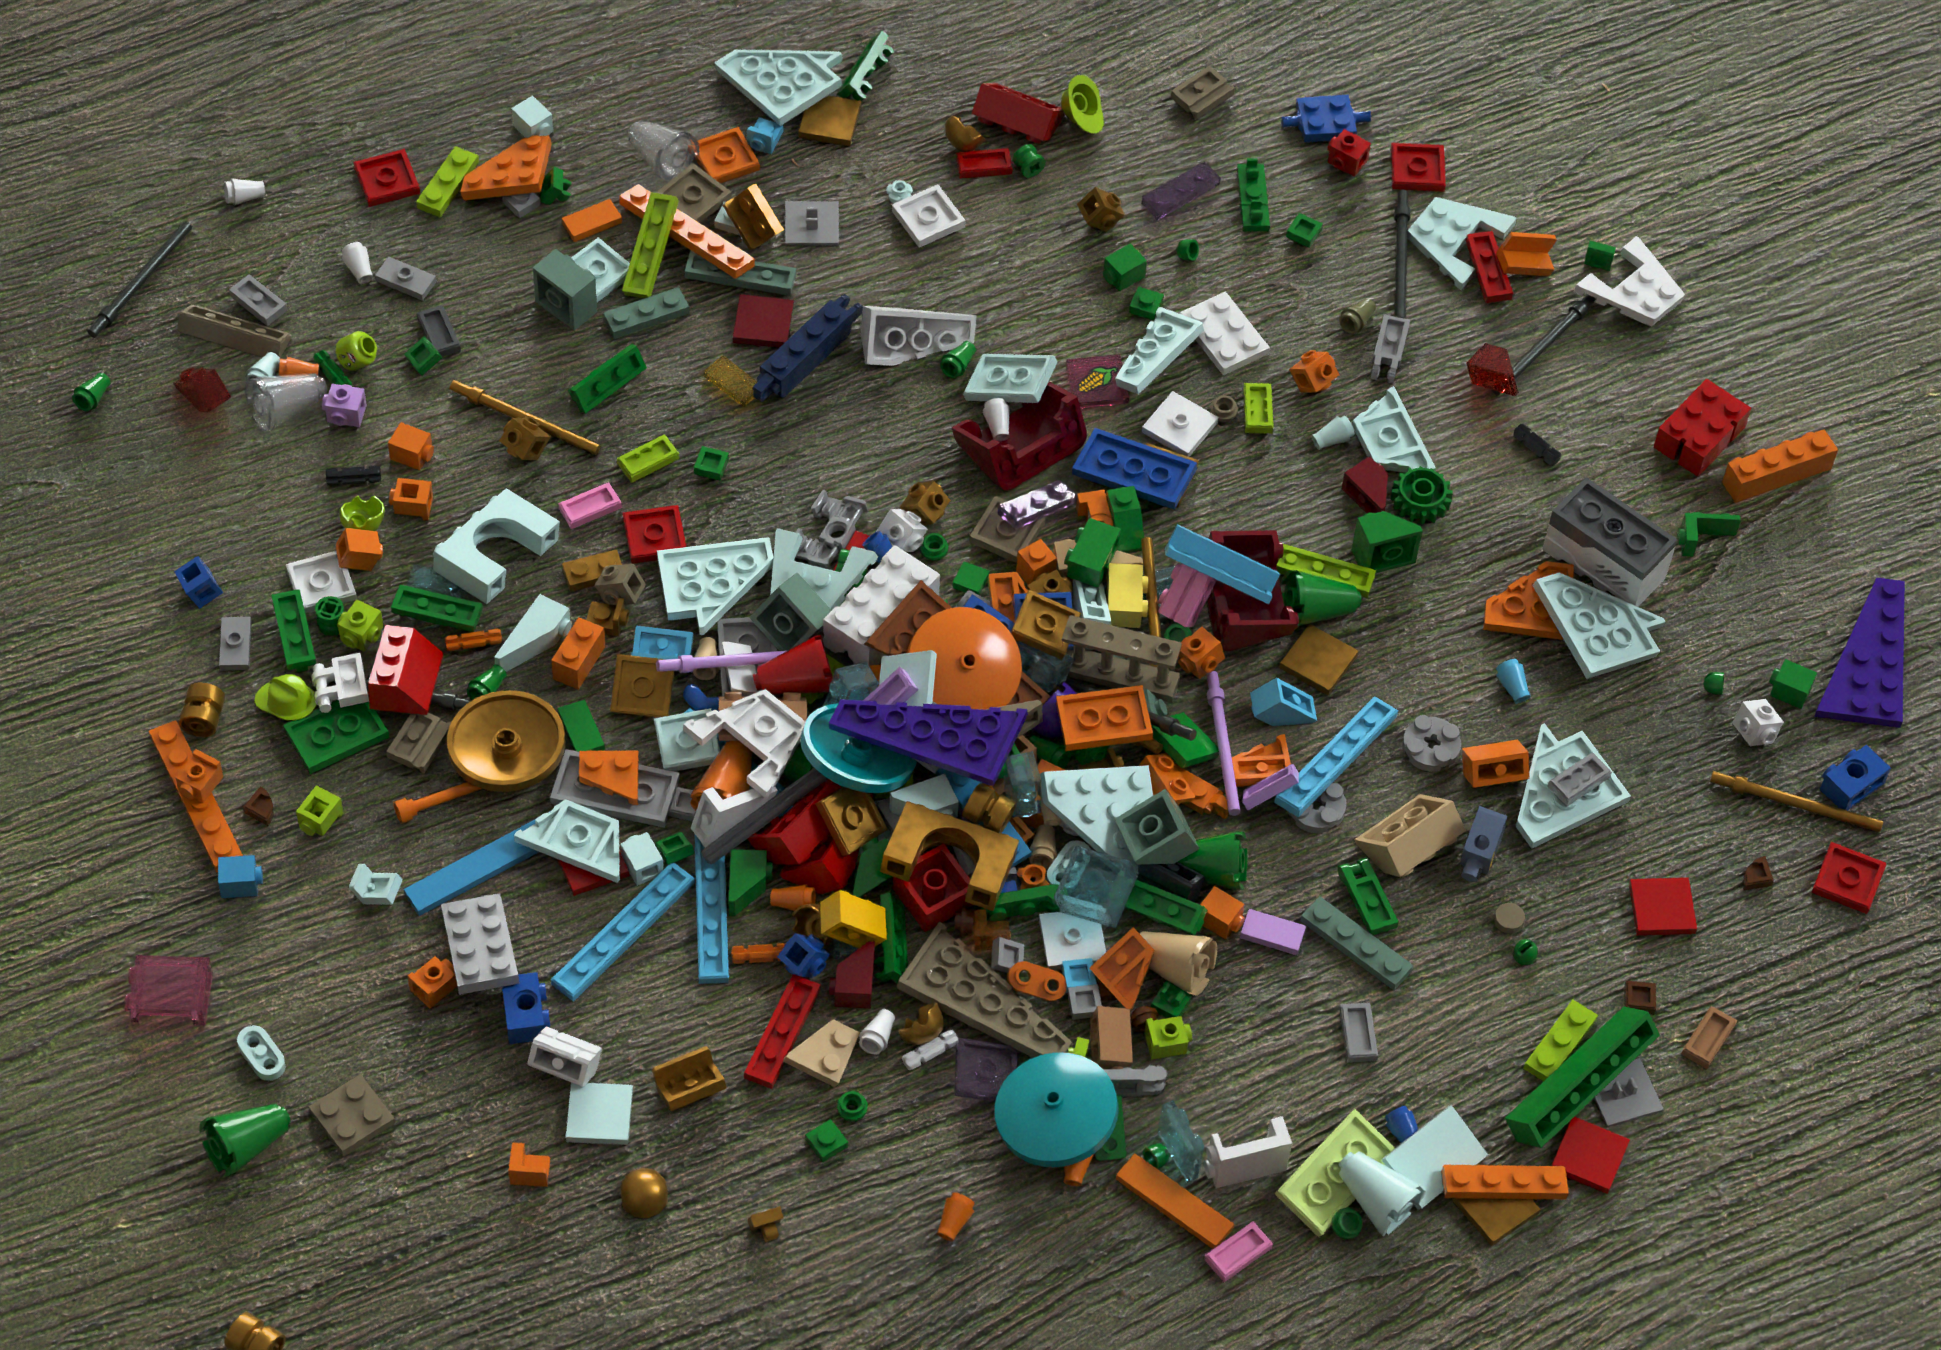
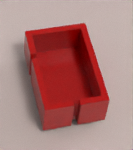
M1706 378L1659 427L1653 448L1674 461L1677 458L1681 441L1684 442L1678 464L1699 477L1729 445V441L1732 442L1744 430L1751 407Z

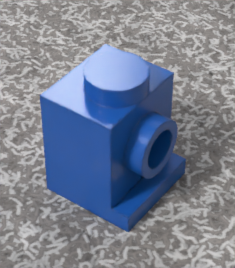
M199 556L174 571L186 594L199 609L223 593L210 569Z

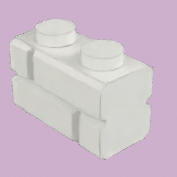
M546 1026L534 1038L527 1064L584 1087L589 1079L596 1074L602 1048L568 1034L559 1033L557 1030Z

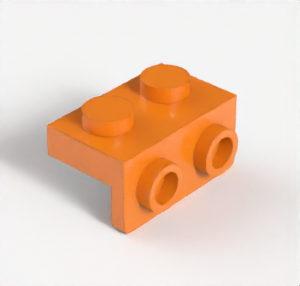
M1167 753L1144 757L1139 766L1149 765L1153 796L1166 789L1178 806L1180 803L1193 801L1195 798L1194 793Z

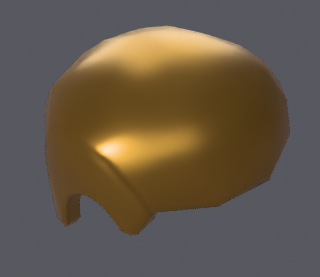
M950 116L946 120V136L956 149L972 151L986 141L971 125L964 126L960 121V117Z
M820 904L801 905L793 912L792 916L796 918L795 925L792 928L794 933L806 936L810 934L815 935L825 944L823 948L834 939L821 934Z
M930 1003L919 1008V1018L916 1021L906 1018L904 1028L898 1030L901 1039L912 1045H923L937 1038L944 1025L943 1016L938 1004Z
M640 1168L628 1173L621 1183V1199L625 1211L638 1218H650L658 1215L668 1202V1189L664 1177L656 1170Z

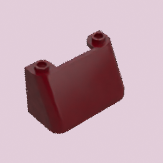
M1048 381L1038 403L1021 402L1023 407L1009 415L1010 437L1007 440L996 441L993 439L989 427L981 431L976 422L968 419L952 427L953 435L957 444L995 485L1004 490H1011L1084 445L1087 439V430L1078 396Z
M1277 530L1211 531L1208 539L1277 571L1276 566L1284 553L1283 543L1279 542ZM1279 578L1271 592L1272 599L1269 604L1225 583L1216 581L1206 603L1213 636L1221 642L1223 652L1288 636L1294 632V629L1298 628V613L1294 612L1291 606L1284 605Z

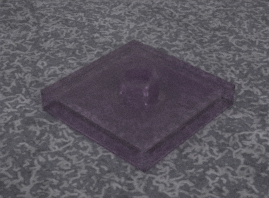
M958 1038L955 1054L954 1096L995 1102L1001 1085L1009 1074L1017 1068V1049L1005 1044Z

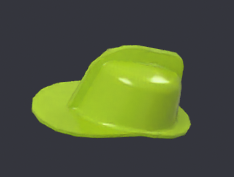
M1077 75L1071 79L1068 89L1064 91L1061 97L1062 109L1065 115L1081 129L1090 134H1097L1104 126L1099 90L1089 77Z
M293 674L272 678L270 682L258 690L254 699L259 709L286 721L303 719L310 715L317 706L314 697L315 692L299 676Z

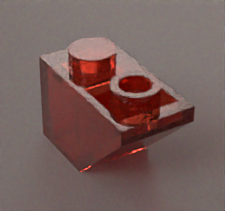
M1485 343L1466 362L1472 384L1515 397L1519 394L1507 349Z
M190 367L179 374L180 379L173 383L176 389L199 412H210L231 398L215 369H204L203 367L194 369V367Z

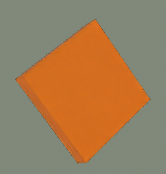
M739 127L690 143V150L701 169L720 184L760 170V163Z

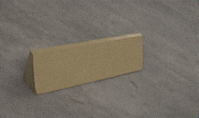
M193 304L179 313L177 327L180 333L260 357H264L268 352H273L281 358L292 336L287 332Z

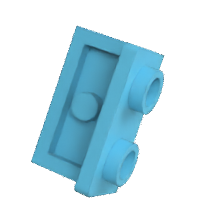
M636 626L631 656L667 660L678 659V656L691 655L694 633Z

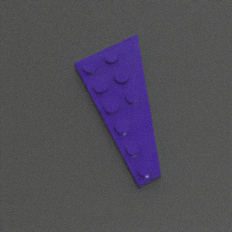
M1876 578L1814 717L1901 727L1903 722L1905 581Z
M840 699L829 721V729L994 786L1024 724L1028 711L1017 708V711H1001V707H989V710L971 709L970 706L923 704V707L907 706V703L896 702V705L878 704L876 701Z

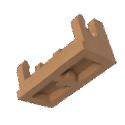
M1097 1006L1090 1018L1091 1058L1102 1069H1122L1123 1067H1131L1133 1063L1130 1009Z

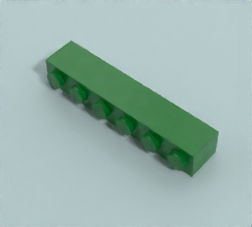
M1625 1006L1621 1008L1505 1117V1120L1516 1141L1542 1148L1653 1043L1660 1034L1649 1012Z

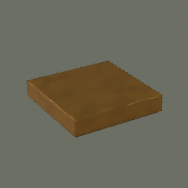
M829 95L804 111L799 128V138L851 146L861 109V101Z
M1028 590L1011 634L1015 640L1062 660L1069 646V643L1062 642V636L1069 616L1080 617L1081 613Z
M1309 624L1281 661L1279 668L1329 696L1357 658L1358 650Z
M617 654L610 712L656 718L669 716L674 671L657 672L656 661L666 659Z
M842 787L815 803L842 856L850 854L888 830L870 793Z
M1452 1199L1491 1246L1537 1216L1541 1210L1532 1199Z

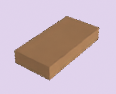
M1710 1006L1683 1048L1681 1055L1708 1070L1736 1026L1737 1020Z

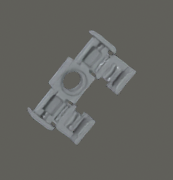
M822 490L811 509L814 517L820 519L822 516L827 517L829 522L819 536L820 542L818 539L813 541L810 538L808 540L807 536L803 535L802 529H797L795 533H799L803 540L795 558L807 560L809 565L832 570L830 564L837 552L845 549L856 531L855 524L863 512L868 513L865 500L845 496L843 498L845 503H843L842 500L828 497L827 491ZM836 531L845 532L841 537H831Z

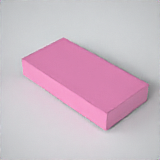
M608 482L560 502L558 506L569 527L574 529L621 509L622 502Z
M1252 1221L1207 1253L1204 1260L1221 1280L1226 1282L1271 1250L1273 1243Z

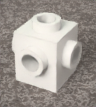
M890 509L877 531H880L883 535L886 534L892 546L896 545L905 552H914L923 543V536L928 529L920 523L921 519L916 514L910 511L906 512L904 509Z
M1761 699L1742 702L1732 723L1750 746L1772 744L1777 738L1784 722L1768 701Z

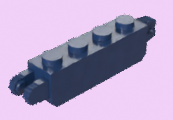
M842 294L835 302L832 300L828 301L760 366V375L757 377V383L753 386V397L760 402H763L773 393L780 397H786L849 336L851 324L862 313V305L857 302L847 311L846 307L850 302V298L846 294Z

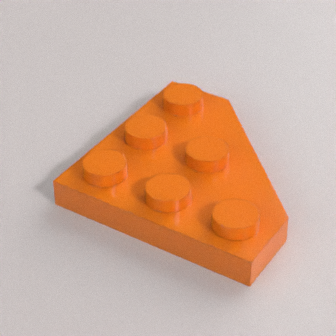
M534 135L523 138L466 174L460 191L463 200L541 192L552 145L550 136Z
M1545 561L1527 577L1525 575L1510 584L1507 590L1501 594L1493 595L1487 599L1484 610L1483 630L1564 640L1532 585L1536 579L1559 572L1573 578L1574 565Z

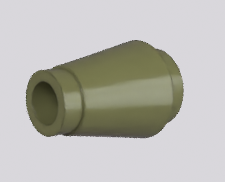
M1365 298L1343 310L1339 319L1342 329L1348 333L1360 332L1376 310L1375 303L1371 299Z

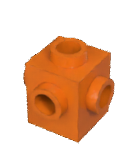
M1315 350L1304 353L1301 356V360L1289 369L1301 393L1323 391L1332 385L1331 381L1339 376L1332 356L1328 352H1316Z
M1203 627L1199 628L1191 636L1184 638L1181 642L1182 647L1178 663L1186 673L1192 672L1199 679L1207 673L1214 671L1217 665L1225 659L1221 642Z

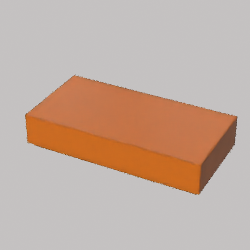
M611 199L562 217V224L573 242L622 223V216Z

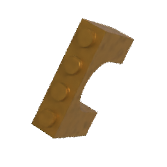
M907 801L883 854L880 872L909 881L919 856L925 850L943 843L957 847L966 852L975 864V870L968 885L965 902L994 911L1015 860L1019 840L1007 834L983 828L981 825L957 819L950 814H943L923 805Z

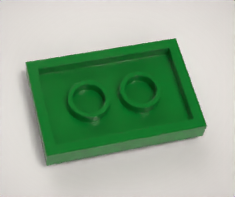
M339 700L331 703V710L327 713L317 709L303 719L290 721L283 725L284 732L309 774L389 738V732L376 710L369 709V702L340 708Z

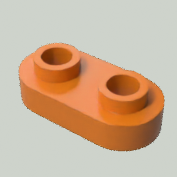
M1017 962L1007 972V981L1013 987V990L1045 1001L1058 1000L1067 990L1066 979L1060 972L1030 962ZM1021 971L1028 973L1029 978L1026 982H1022L1019 979ZM1049 980H1054L1057 983L1055 991L1048 989L1047 983Z

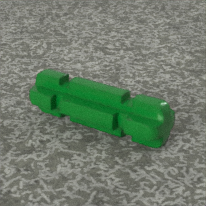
M320 350L314 354V363L319 364V368L322 369L321 371L332 384L352 386L350 379L344 376L345 373L333 359H330L331 356L325 350Z

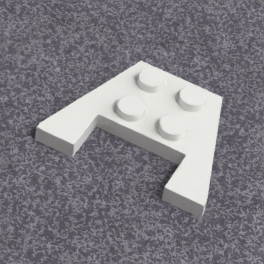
M1636 236L1622 248L1620 255L1639 269L1614 289L1590 273L1576 285L1574 292L1581 296L1584 293L1597 298L1595 302L1603 306L1609 303L1621 309V314L1652 327L1680 304L1685 294L1640 238Z
M764 689L733 702L731 707L718 712L715 709L706 713V717L702 719L686 721L683 724V731L703 746L722 729H726L764 760L760 766L747 776V784L767 798L800 744L801 732L806 721Z

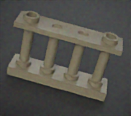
M1072 615L1069 616L1062 636V642L1073 644L1074 649L1067 650L1061 668L1062 676L1115 689L1143 685V690L1148 689L1158 699L1170 703L1173 702L1180 680V673L1169 671V668L1175 669L1182 647L1181 642ZM1085 648L1101 651V653L1085 650ZM1113 655L1129 658V660L1113 657ZM1141 662L1157 665V667L1141 664Z

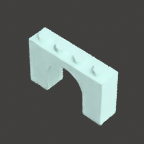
M506 488L498 496H493L488 505L480 512L476 511L465 525L458 527L449 539L436 546L433 552V571L488 604L505 588L506 569L480 553L476 546L489 538L505 537L519 542L541 556L558 541L560 521Z

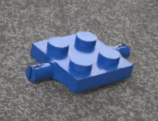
M1348 95L1297 98V116L1281 117L1282 128L1297 126L1302 132L1304 142L1330 141L1334 136L1338 137L1343 129L1357 135L1356 123L1371 122L1370 111L1355 112L1351 107Z

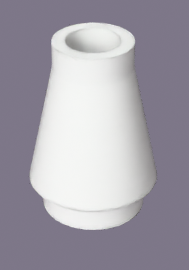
M230 179V181L224 182L226 203L237 205L256 198L265 197L263 181Z
M360 242L346 245L342 249L343 262L356 277L359 284L370 282L373 279L367 248L362 246Z
M1002 398L988 400L984 404L983 414L993 439L998 442L1005 441L1010 437V406Z
M886 1009L879 1010L874 1019L860 1032L859 1045L865 1052L877 1055L887 1048L892 1025L895 1020L892 1012Z

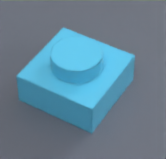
M1092 958L1062 961L1061 968L1062 974L1066 979V993L1068 992V987L1097 984L1095 974L1089 969L1093 965Z

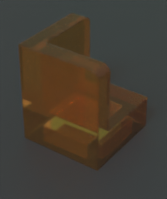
M974 910V951L992 950L993 940L998 937L1011 940L1009 922L987 921L986 910Z

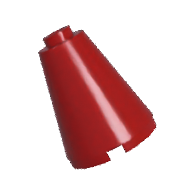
M821 635L814 636L758 666V673L753 674L757 691L766 689L772 695H780L785 692L804 694L836 691L830 664L824 652L825 647Z

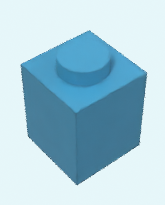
M255 855L218 857V885L221 898L258 896V884H263L262 866L256 865Z

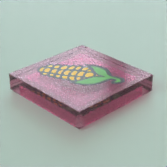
M1120 354L1066 359L1071 393L1078 396L1081 408L1129 403L1128 390L1118 387L1115 380L1123 366Z

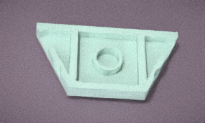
M1390 387L1382 399L1379 401L1375 400L1367 411L1360 413L1353 420V429L1367 457L1370 456L1376 463L1381 464L1385 470L1407 472L1408 468L1415 469L1422 466L1423 468H1432L1435 471L1436 467L1395 387Z
M565 799L554 806L552 811L536 818L535 824L524 831L520 829L514 834V841L616 883L620 880L619 820Z

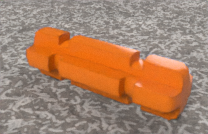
M498 628L488 630V632L477 631L464 633L461 636L450 635L445 637L447 651L459 650L461 647L463 649L482 647L488 643L490 645L502 643L501 630Z
M777 943L775 947L772 944L748 945V948H744V945L733 946L731 949L732 962L734 964L745 963V960H749V963L773 962V959L777 958L786 943Z

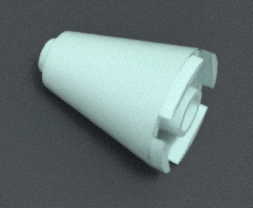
M1360 1151L1356 1154L1348 1153L1339 1163V1166L1342 1168L1339 1172L1340 1177L1382 1236H1385L1386 1233L1389 1235L1410 1216V1209L1413 1206L1412 1202L1419 1205L1425 1195L1426 1190L1420 1185Z

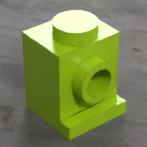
M316 785L296 810L299 828L310 836H313L315 833L324 836L334 821L343 815L341 798Z
M1181 1016L1155 1021L1152 1018L1146 1019L1144 1035L1151 1060L1187 1054L1188 1042L1192 1041V1031L1189 1023L1183 1024Z

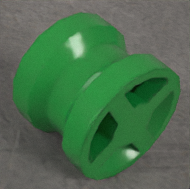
M1032 144L1020 147L1012 157L1013 163L1017 167H1021V172L1026 178L1036 176L1046 165L1045 159L1042 155H1037V149Z

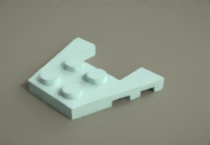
M1435 197L1408 229L1407 238L1428 259L1432 258L1440 266L1439 270L1445 276L1449 275L1455 281L1454 285L1462 291L1475 273L1474 267L1455 258V255L1465 245L1467 234L1474 233L1480 227L1486 231H1493L1495 236L1503 240L1515 226L1517 218Z
M777 528L770 595L781 584L798 573L826 605L833 610L836 606L839 607L846 598L844 595L853 584H858L863 578L862 573L869 564L873 565L876 562L878 556L874 551L852 546L841 572L796 562L794 559L803 540L802 536L799 533Z

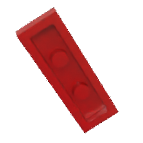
M1493 231L1467 234L1465 241L1485 302L1492 303L1512 300L1513 291L1508 276L1503 272L1496 252L1499 248Z

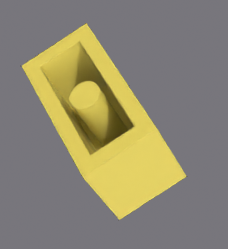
M1109 563L1106 600L1111 617V625L1140 628L1142 617H1147L1148 600H1143V593L1147 594L1148 576H1143V565Z

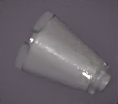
M644 120L635 122L629 128L628 141L654 172L666 182L671 181L690 166L695 155L699 156V143L688 132Z
M315 373L253 377L247 380L245 386L247 405L253 404L255 413H252L251 416L256 425L265 432L277 428L322 401L324 394L327 392L324 379L322 377L319 378Z

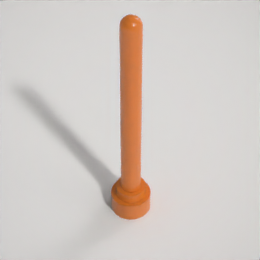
M466 782L415 801L403 798L394 801L393 806L399 822L403 824L413 820V817L419 811L473 793L482 788Z

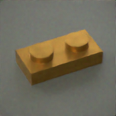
M617 549L562 563V570L570 592L594 586L605 566L622 565Z

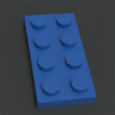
M1094 428L1072 467V475L1112 489L1134 486L1137 497L1175 510L1197 470V462Z

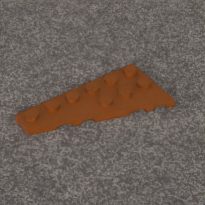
M920 580L864 645L888 656L905 654L918 628L931 616L952 607ZM964 658L965 664L971 666L968 660ZM1022 671L1018 689L1007 705L1039 700L1043 706L1050 696Z

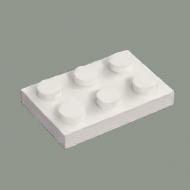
M1226 291L1180 312L1181 315L1203 322L1204 331L1195 340L1222 375H1226L1269 354L1270 347Z

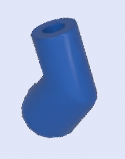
M689 684L685 687L683 691L684 700L695 711L710 708L712 711L715 709L718 711V697H707L695 684Z

